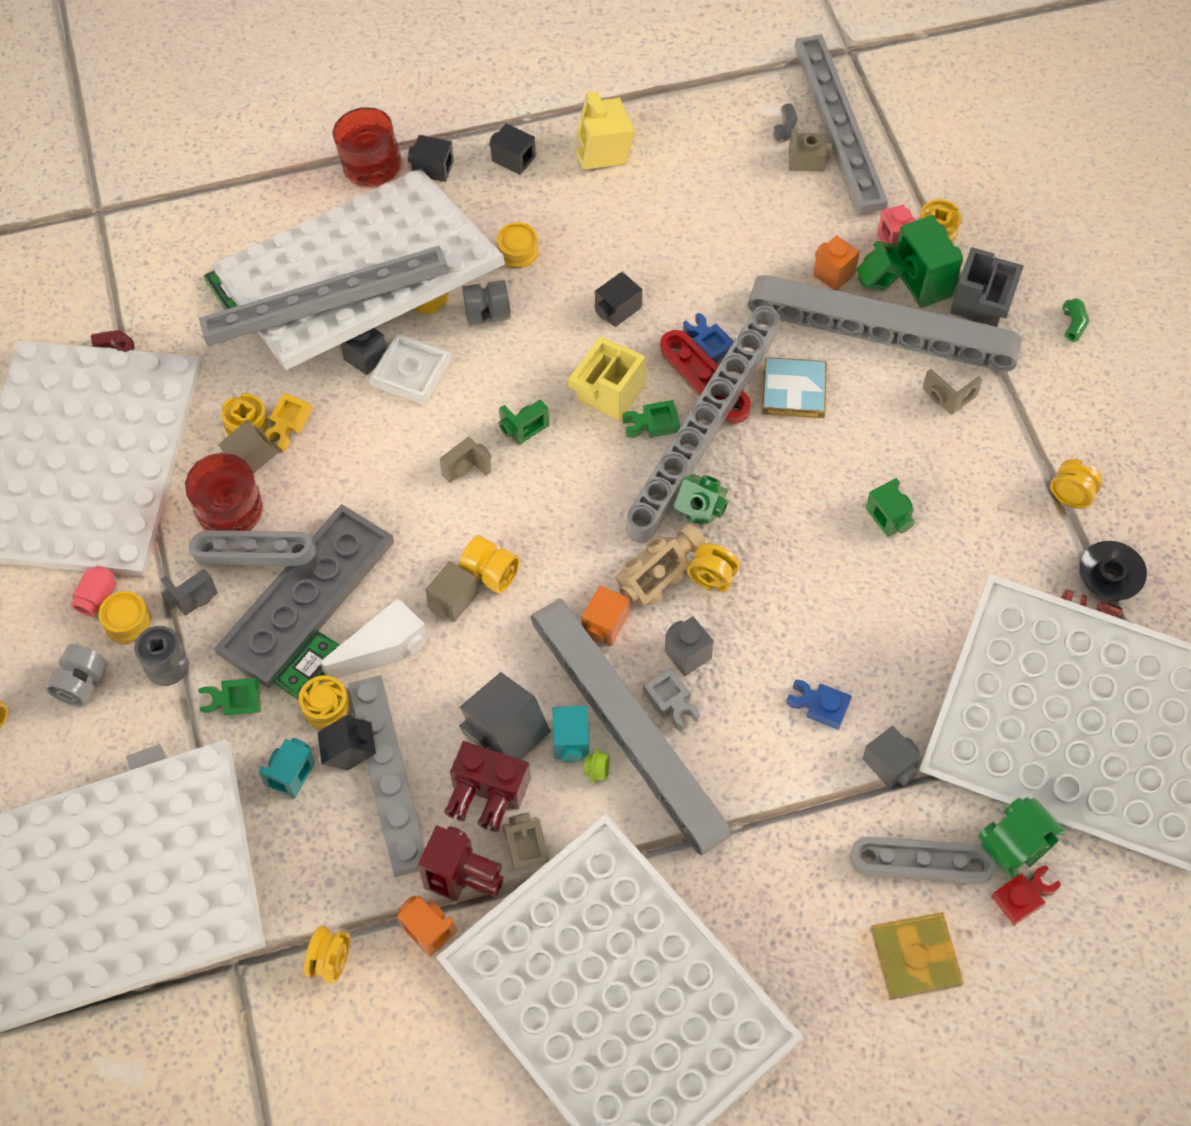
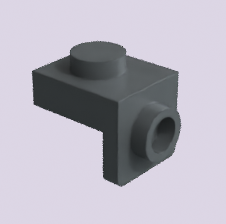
M202 569L178 587H175L166 575L160 579L164 587V591L161 592L163 599L171 609L177 606L185 616L197 607L208 604L213 596L218 594L212 577L205 569Z

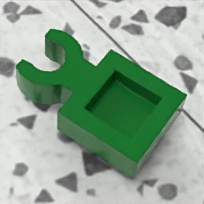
M674 400L643 405V413L640 414L636 411H626L622 414L623 424H635L634 426L626 427V437L628 438L637 437L642 431H648L649 438L675 434L681 427Z
M259 678L221 681L222 691L214 686L198 689V693H209L212 696V703L209 706L200 707L201 712H214L221 706H223L224 715L261 712Z

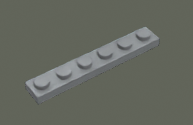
M379 675L348 683L356 718L372 723L376 754L366 759L394 877L419 871L417 864L425 847L382 676Z

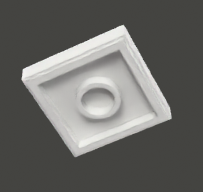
M396 333L369 377V384L375 388L426 405L452 360V353Z

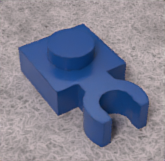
M697 313L695 314V322L698 326H692L689 322L684 321L683 332L688 334L690 338H693L692 340L717 363L725 357L734 341L717 324L709 328L706 325L705 316Z
M796 679L793 689L800 691L803 696L795 697L789 694L786 704L794 709L806 707L809 709L807 718L839 730L852 695L821 683L817 691H814L808 683Z

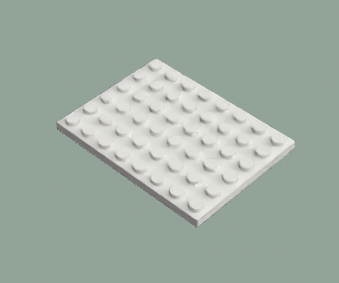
M416 170L407 173L393 182L383 184L380 188L365 195L357 196L354 200L339 207L331 208L326 213L313 219L305 220L300 225L287 231L279 232L274 237L261 243L253 244L248 249L233 256L225 257L220 262L211 265L231 298L237 306L440 245L448 265V274L418 282L405 288L385 292L376 297L352 302L346 306L329 309L313 316L296 319L284 325H277L258 331L257 333L284 369L288 370L505 265L503 254L423 170Z
M18 341L0 396V564L85 572L87 568L95 569L98 565L110 570L114 575L145 577L202 364L199 356L134 350L123 352L111 348Z
M989 574L919 772L1008 805L1019 797L1022 800L1026 797L1029 799L1036 798L1054 819L1062 825L1191 872V643Z
M224 739L0 813V1032L266 947L231 744Z
M606 813L436 956L438 961L571 1126H709L804 1040V1036Z

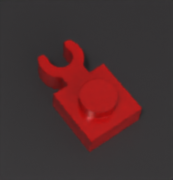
M1047 865L1039 867L1033 874L1031 881H1028L1022 873L993 892L992 899L1013 926L1044 906L1046 902L1041 896H1052L1060 887L1061 883L1059 881L1054 882L1052 885H1045L1041 881V877L1049 870Z

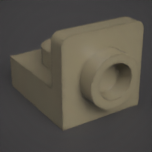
M469 436L439 458L441 474L449 483L457 477L465 476L473 465L485 476L491 472L490 452L483 444L475 443Z
M529 812L509 817L510 823L502 825L506 836L513 869L519 870L549 862L540 819L538 817L530 818Z

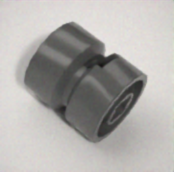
M505 280L488 282L484 288L480 284L462 286L469 326L486 323L487 318H491L494 322L511 319Z
M153 626L139 634L135 641L134 650L148 679L159 686H170L183 679L188 671L189 661L177 634L166 626Z

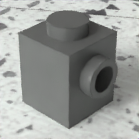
M692 616L684 622L682 620L677 621L667 630L665 635V653L680 672L686 676L712 659L714 640L695 617Z
M892 725L866 745L862 759L891 790L897 784L901 783L904 786L915 778L919 772L917 767L921 755L916 744L911 739L904 738Z

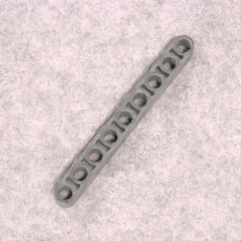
M761 275L755 279L747 304L751 312L760 306L774 308L779 314L780 321L1005 372L1015 369L1022 343L1021 336L1011 330L768 275Z
M760 306L752 312L628 511L626 532L632 541L645 543L655 535L676 501L684 478L692 475L727 418L728 413L732 410L741 392L772 345L779 324V314L774 308ZM759 324H765L769 327L764 328L759 326ZM749 347L754 349L755 351H746L743 348ZM735 371L738 372L740 375L734 376L729 374L728 372ZM720 395L726 399L717 400L713 396ZM704 419L708 420L710 424L703 425L697 421ZM690 444L693 445L695 449L687 450L684 449L682 445ZM675 469L678 470L680 474L670 475L666 472V470ZM659 494L665 499L656 501L650 498V496ZM636 520H645L649 524L645 527L635 525L634 522Z
M557 599L533 613L530 618L539 636L692 848L702 856L732 836L731 830L721 813L562 599Z

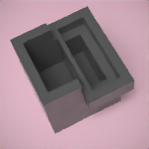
M971 247L958 282L950 314L997 327L1000 317L1007 318L1024 265L994 257L995 253Z
M502 672L497 674L460 706L466 719L459 725L463 735L478 746L484 748L489 746L493 751L517 759H521L551 732L536 697Z

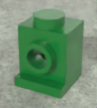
M876 241L873 244L876 250L867 254L864 261L855 270L858 273V280L864 287L885 291L909 266L895 244Z
M897 478L870 491L865 508L887 537L897 532L904 533L915 524V520L912 518L914 510L912 502L907 495L901 494L898 490L900 481Z

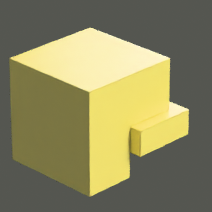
M598 91L588 92L576 134L582 148H577L576 150L582 168L592 169L625 165L635 130L621 99L601 100Z
M600 336L568 378V387L577 391V400L620 421L622 414L628 410L645 386L646 356Z

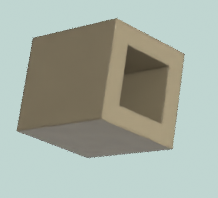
M248 420L219 444V447L225 454L223 457L224 463L233 472L236 473L239 470L248 477L252 476L278 453L263 430Z
M451 561L446 564L425 589L429 609L435 615L441 618L446 616L454 622L479 593L477 577Z

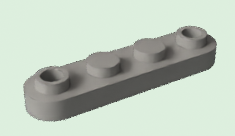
M207 530L196 534L191 539L189 551L195 561L203 565L302 566L314 558L316 545L308 533L300 531Z
M862 837L853 844L850 852L852 867L855 871L865 876L982 884L991 879L997 868V863L981 845ZM868 854L873 857L874 862L866 863L862 860L861 856ZM976 862L980 864L982 870H973L970 863Z

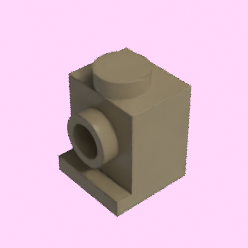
M791 129L789 171L824 172L825 160L831 159L832 143L826 142V134L797 133V129Z

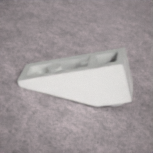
M397 598L320 661L324 676L328 675L338 679L401 661L410 653H417L428 639L425 623Z

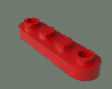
M671 330L662 336L660 340L661 355L701 395L717 370L718 365L685 332ZM673 348L680 349L679 351H672ZM744 391L741 392L733 408H738L740 411H730L725 419L726 422L738 424L744 422L749 417L751 401ZM720 395L713 396L717 400L726 399Z

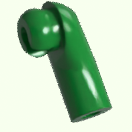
M1073 298L1063 303L1062 310L1065 311L1064 314L1066 316H1071L1072 322L1065 332V337L1069 341L1077 342L1089 324V317L1084 302Z

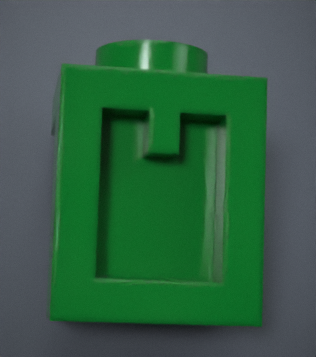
M541 399L532 405L525 406L517 415H514L505 405L499 408L500 421L498 425L506 437L509 438L511 436L519 445L549 426L548 407Z

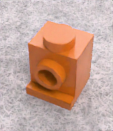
M412 896L399 909L400 913L397 915L400 927L429 958L457 933L453 919L450 916L446 918L443 911L433 901L427 904L420 896Z

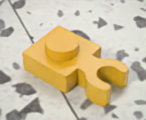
M283 392L269 417L274 427L265 431L270 442L272 443L275 438L280 437L276 446L280 451L284 452L290 443V433L300 434L314 408L309 402Z

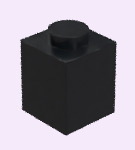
M505 123L490 139L489 147L491 149L492 162L519 175L536 157L535 136L508 123Z
M418 135L415 145H411L408 151L407 159L408 163H411L412 171L423 170L430 179L446 182L454 163L452 141Z
M621 271L595 290L594 308L597 315L601 319L609 321L614 327H617L642 308L643 289Z
M375 328L341 344L344 360L365 375H368L377 366L386 351L384 334Z
M345 715L317 732L322 765L349 770L376 754L372 723L370 721Z

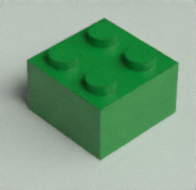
M934 215L902 225L896 247L909 268L900 277L920 308L953 297L963 263V255L961 250L954 246L949 239L946 228L939 224Z

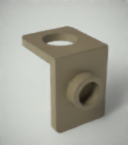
M929 369L926 372L923 389L936 404L941 405L953 415L977 397L982 379L978 376L957 392L935 371Z

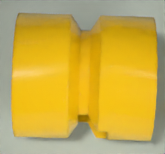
M477 535L464 549L458 566L477 577V581L481 579L487 588L501 594L514 580L521 561L520 557L505 548L497 550V544L481 535Z

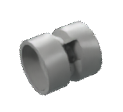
M68 644L58 663L61 669L53 671L45 689L51 696L65 704L84 708L87 706L95 690L92 683L100 681L108 666V662L100 654L78 644Z

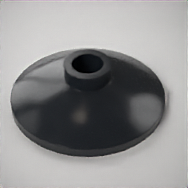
M1117 541L1095 543L1085 550L1080 559L1079 573L1083 583L1092 593L1101 598L1112 601L1127 600L1137 595L1145 585L1147 579L1145 562L1137 551L1124 543ZM1106 573L1112 574L1115 578L1107 576Z

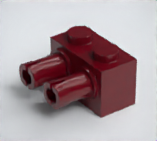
M463 741L450 770L454 791L447 807H445L444 813L453 819L456 814L458 815L457 820L465 821L474 795L488 799L477 824L487 830L488 826H491V832H498L507 807L518 810L531 780L529 762Z
M436 825L417 864L424 889L456 902L466 886L497 897L504 880L503 876L500 875L502 864L473 853L471 841L467 834L452 826H448L445 829Z

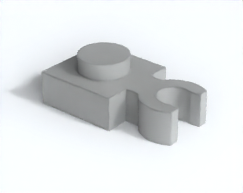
M672 668L643 684V692L663 717L669 712L673 714V724L680 732L685 730V723L680 718L681 716L690 715L695 722L699 721L700 713L697 707L686 703L691 699L690 691Z

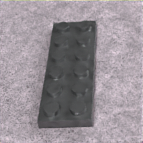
M343 504L337 508L312 537L316 545L314 558L302 566H286L214 648L217 655L250 677L259 678V683L268 689L274 684L273 679L315 631L321 629L394 543L393 535Z

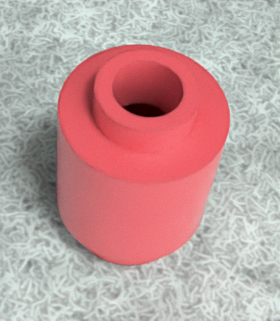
M98 565L95 569L87 568L72 594L73 601L71 607L86 616L95 617L103 601L112 594L117 585V582L113 579L114 574L110 570Z

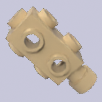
M687 523L677 532L676 538L657 536L651 539L646 544V549L637 557H633L625 562L622 567L623 570L615 576L616 581L621 587L619 589L621 595L630 598L631 604L649 606L657 603L663 597L662 589L668 584L672 585L680 582L686 576L684 569L690 563L686 555L690 551L695 552L699 545L705 543V538L701 531L694 525Z

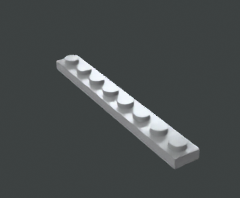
M823 35L795 39L797 55L858 215L887 209V197Z
M439 245L200 317L199 321L208 347L247 334H254L273 326L284 325L306 316H313L329 309L346 306L349 303L362 299L376 297L379 294L405 288L428 279H435L441 275L448 274L449 269Z

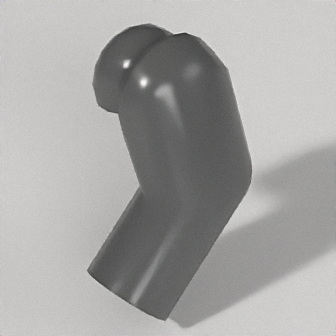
M786 103L781 107L783 125L777 124L774 126L773 136L775 140H789L791 129H795L798 118L794 106L790 103Z

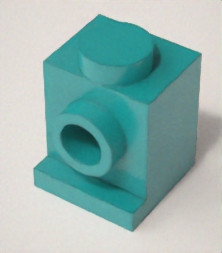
M292 738L291 741L285 739L280 749L276 748L271 754L268 762L269 768L262 766L259 770L264 785L292 798H296L315 765L309 745L297 738Z

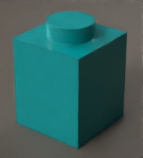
M587 706L552 707L555 760L562 759V761L569 763L581 761L589 754Z

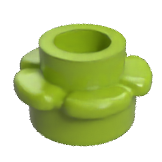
M597 748L594 750L593 755L587 754L584 764V775L590 776L592 783H596V780H607L610 765L609 753H601L600 749Z

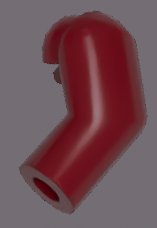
M121 330L91 334L93 347H110L123 352L134 350L133 339Z

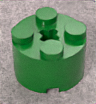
M1020 797L1017 798L1004 810L1007 817L998 824L990 823L978 834L982 841L981 847L1010 879H1014L1022 874L1018 869L1024 863L1030 868L1059 841L1056 836L1064 835L1066 832L1036 798L1029 799L1026 797L1023 800Z

